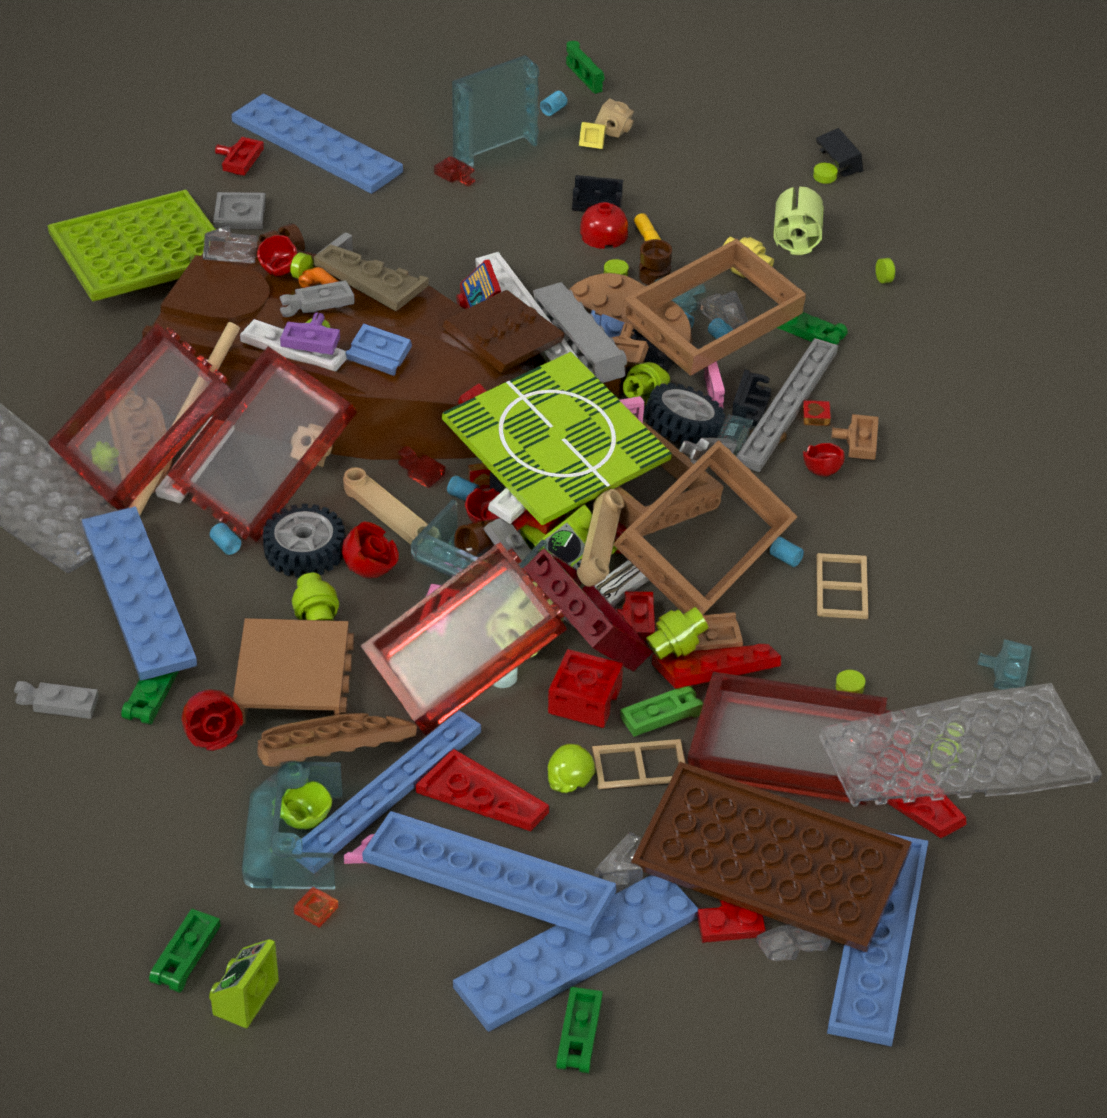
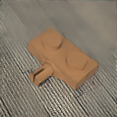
M624 323L620 335L609 338H613L619 350L624 351L627 365L634 367L644 362L649 347L646 341L631 339L630 336L634 326Z
M852 414L851 424L848 429L832 427L831 439L847 440L849 445L848 457L875 460L879 417Z

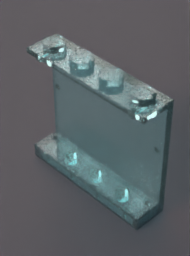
M526 55L452 81L453 160L465 172L474 169V155L523 137L533 146L537 145V135L539 133L537 126L539 115L538 76L540 72L537 64Z

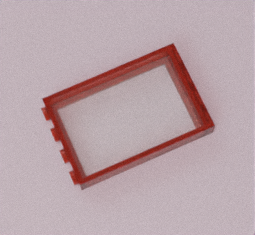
M158 323L48 442L81 477L117 510L127 509L233 392L225 384L228 379L221 372L215 369L212 373L209 370L213 366L202 355H199L197 358L193 355L197 351L185 340L180 344L178 340L181 337L170 327L164 330Z
M268 346L167 476L174 481L172 487L184 496L187 492L194 496L192 502L204 511L209 507L214 511L212 516L220 523H231L235 526L232 531L242 539L246 540L250 537L257 542L263 535L266 521L272 519V515L275 512L280 513V509L284 508L354 418L357 411L344 398Z
M501 542L361 645L403 707L425 735L567 630L561 620L565 617L561 609L555 602L551 605L547 602L550 598L539 586H535L532 583L534 580L524 570V567L521 569L518 565L522 560L514 549L511 548L507 551Z
M713 672L688 754V764L755 788L867 805L869 793H875L877 776L873 774L874 771L879 772L881 768L882 754L878 752L879 749H885L887 732L883 731L884 728H890L892 711L887 710L888 698Z

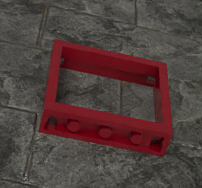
M543 548L524 567V570L592 648L616 662L623 663L624 667L633 672L654 652L595 585L591 587L585 585L581 589L579 586L582 582L578 577L577 569L558 556Z

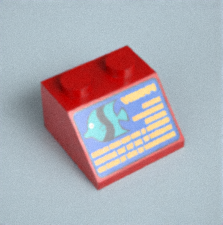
M490 259L484 260L460 283V294L456 295L457 304L463 309L470 308L501 293V288Z

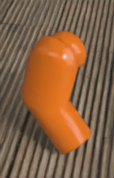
M321 267L303 271L298 279L299 284L304 288L320 283L323 285L339 282Z

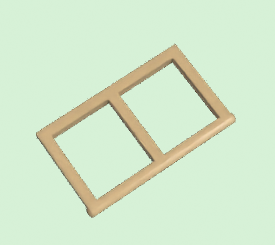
M817 554V616L868 619L867 556ZM822 561L861 563V583L823 581ZM823 589L861 591L862 611L823 609Z
M681 739L592 746L598 789L669 784L672 776L646 778L641 751L675 748L678 764L679 762L685 763ZM634 751L639 779L605 782L600 754Z

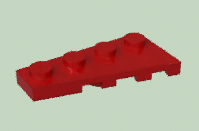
M756 644L697 650L684 657L682 655L676 657L672 652L661 660L656 654H652V665L677 689L781 666V655L769 644Z
M897 743L846 769L847 777L941 839L966 825V816Z
M455 749L449 752L416 784V793L530 832L549 813V805Z

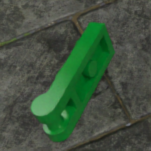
M572 40L567 42L566 51L568 55L566 56V65L594 94L602 92L603 71L580 49L578 41Z
M804 312L777 327L810 342L816 338L838 345L840 340L844 339L848 334V329L844 324L837 323L834 325Z
M179 671L141 681L139 679L129 700L122 707L121 717L128 720L133 718L141 719V723L151 725Z
M191 909L153 966L149 981L157 985L162 983L169 985L170 990L180 993L185 987L188 976L221 927L220 918ZM170 966L177 968L174 973L168 972Z
M578 987L570 988L556 1069L567 1070V1067L578 1068L579 1072L590 1073L603 991ZM570 1049L582 1050L581 1055L569 1054Z

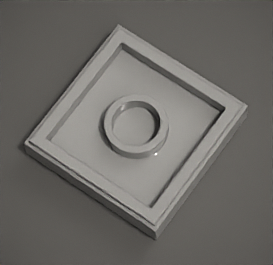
M217 192L213 220L214 228L263 229L266 193Z

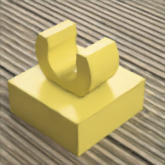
M582 122L579 146L603 149L606 125Z

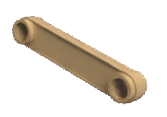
M355 467L345 472L343 484L345 493L349 497L357 500L412 545L417 553L430 555L436 551L438 533L434 526L423 521L366 475L363 469Z
M615 489L603 492L593 502L594 510L581 565L577 569L580 581L588 587L597 585L609 574L608 566L621 509L624 507V500Z

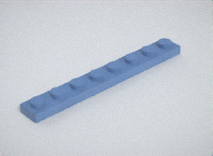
M458 710L292 847V855L313 871L317 870L413 790L416 784L453 749L461 750L481 733V724Z

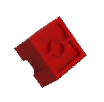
M567 649L549 688L548 713L604 728L610 716V702L612 699L617 700L622 689L623 663Z

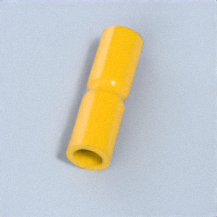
M641 213L634 218V223L645 241L651 239L661 240L646 214Z

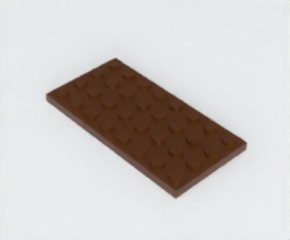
M679 762L631 860V867L867 953L909 855L912 842Z

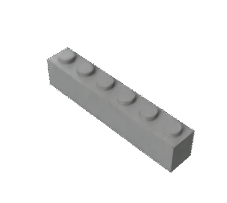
M562 282L533 290L534 300L552 324L565 333L564 340L577 355L578 359L602 383L625 376L624 366L627 365V358L624 351L619 350L613 338L607 336L603 327L595 322L591 313L588 314L582 302L576 300L571 290H568Z

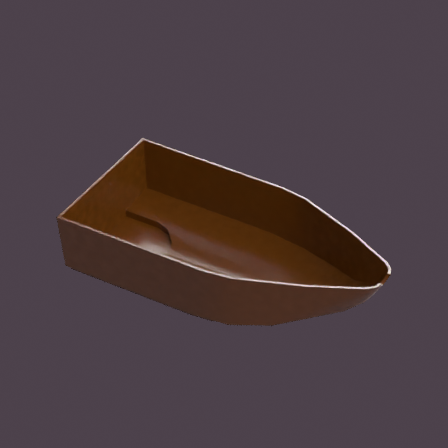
M212 231L209 236L208 247L201 256L195 255L161 304V313L153 325H146L142 331V341L138 346V396L143 401L151 398L158 404L162 413L178 417L228 322L239 326L240 330L192 420L206 424L210 417H215L234 423V431L291 444L292 437L295 432H298L299 426L308 428L309 424L325 428L324 433L331 436L332 450L330 454L369 460L477 458L471 449L442 420L443 412L459 405L458 400L460 396L478 383L486 391H489L526 373L519 365L503 373L499 372L442 328L445 319L465 309L429 285L397 311L349 285L354 294V304L303 313L299 309L293 316L283 317L280 308L287 307L288 305H282L280 296L286 294L295 295V289L304 288L299 284L298 279L294 278L291 272L283 276H274L262 268L257 257L261 241ZM297 250L298 253L311 255L314 262V256L317 254ZM315 313H318V316L321 313L324 315L325 320L328 321L330 328L340 330V340L336 348L344 351L350 350L351 343L363 324L410 339L412 347L402 364L396 368L395 375L348 359L335 372L317 365L292 360L241 342L240 334L254 319L285 329L287 322L306 323L313 318Z

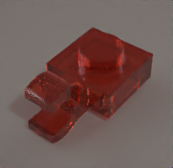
M452 156L447 157L434 166V174L451 183L458 180L465 186H470L475 182V179L469 176L475 172V169Z
M404 446L398 451V454L403 456L398 461V464L402 468L408 469L407 476L428 489L445 475L446 466L424 454L419 459L416 453L408 446Z

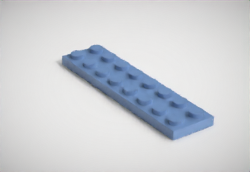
M264 93L231 114L232 122L371 194L403 172V164Z
M136 506L82 519L83 530L140 681L197 666L195 653Z
M392 811L389 812L362 852L364 862L589 936L592 935L616 893V883Z
M896 834L891 835L912 842L911 850L867 953L844 945L827 1034L891 1047L928 846L927 840Z
M650 875L613 896L591 936L556 925L454 979L453 988L485 1029L490 1032L698 919V908L677 884Z

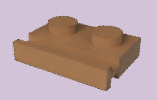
M735 612L702 615L709 629L697 636L700 643L696 645L694 651L743 646Z

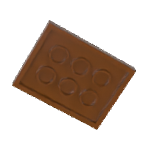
M508 290L445 319L442 328L501 373L562 342L565 336L564 332Z

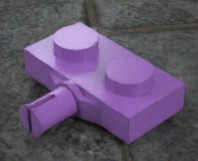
M315 313L310 323L287 322L280 337L281 347L333 355L340 340V330L322 326L325 319L324 315L319 313L318 316V313Z

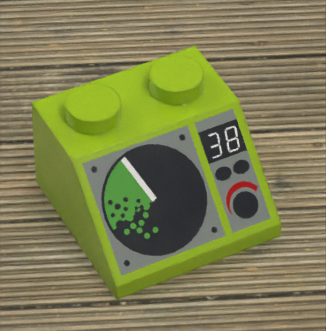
M584 504L535 543L534 546L539 552L543 548L547 549L578 569L581 565L592 513ZM614 545L612 548L611 555L617 550V548Z
M268 939L244 947L236 959L232 958L229 961L225 975L220 982H216L212 986L209 994L214 1016L246 1029L248 1028L279 981L275 941Z

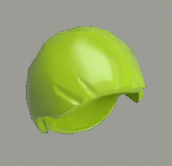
M577 744L560 746L553 753L548 763L547 770L550 788L561 793L575 791L577 787L584 788L595 774V763L591 754Z
M315 781L292 786L286 790L284 796H280L275 801L277 809L274 811V816L282 818L293 828L313 829L321 824L332 807L331 795L322 784Z

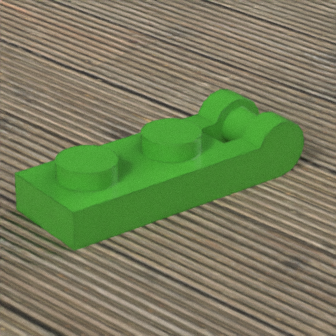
M687 686L620 709V718L633 737L689 716L699 717L706 711V705L701 699L696 698L697 694L693 687Z

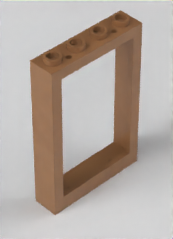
M735 239L624 298L622 318L627 323L632 324L639 333L691 376L802 314L806 294L738 239ZM732 267L779 304L700 349L695 348L652 312L657 307Z
M643 421V425L672 453L671 460L660 466L678 480L693 465L690 462L691 459L679 452L675 446ZM704 471L687 487L690 490L681 493L640 535L643 537L717 509L721 502L724 486ZM618 486L614 489L620 493L624 500V507L621 509L619 522L628 529L651 505L644 507L622 487Z
M718 440L626 529L613 545L683 613L696 607L703 615L786 530L797 516ZM710 467L771 529L704 597L640 533Z

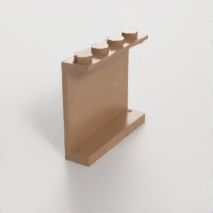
M245 618L233 695L234 701L242 711L243 724H246L248 708L333 710L334 715L347 714L348 699L344 697V693H349L350 676L346 675V671L351 672L352 654H348V651L354 650V633H349L348 621Z

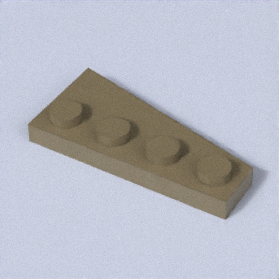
M331 244L314 256L315 266L323 268L329 274L342 281L346 280L350 286L395 311L399 310L428 287L429 278L422 275L419 278L408 275L407 270L398 268L395 271L384 267V262L375 259L374 261L363 260L360 254Z

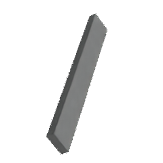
M814 338L736 457L746 467L757 472L761 471L804 405L803 400L806 401L836 356L838 345Z

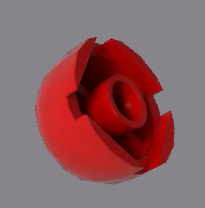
M607 202L589 207L583 214L580 222L582 240L589 246L598 249H605V245L612 244L613 248L625 243L628 238V219L623 210Z
M364 521L349 532L343 542L342 554L350 571L363 578L372 579L383 576L399 561L398 549L393 539L388 542L383 536L386 533L384 529L374 523Z
M207 689L196 693L185 704L181 716L183 730L191 743L196 747H205L211 751L224 748L232 743L238 736L236 732L239 730L240 725L241 727L243 725L241 709L230 695L221 690Z

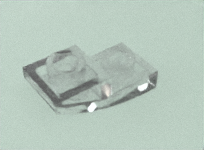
M791 925L768 930L757 935L755 940L766 957L774 961L796 960L800 950L806 952L814 950L827 951L831 943L830 939Z

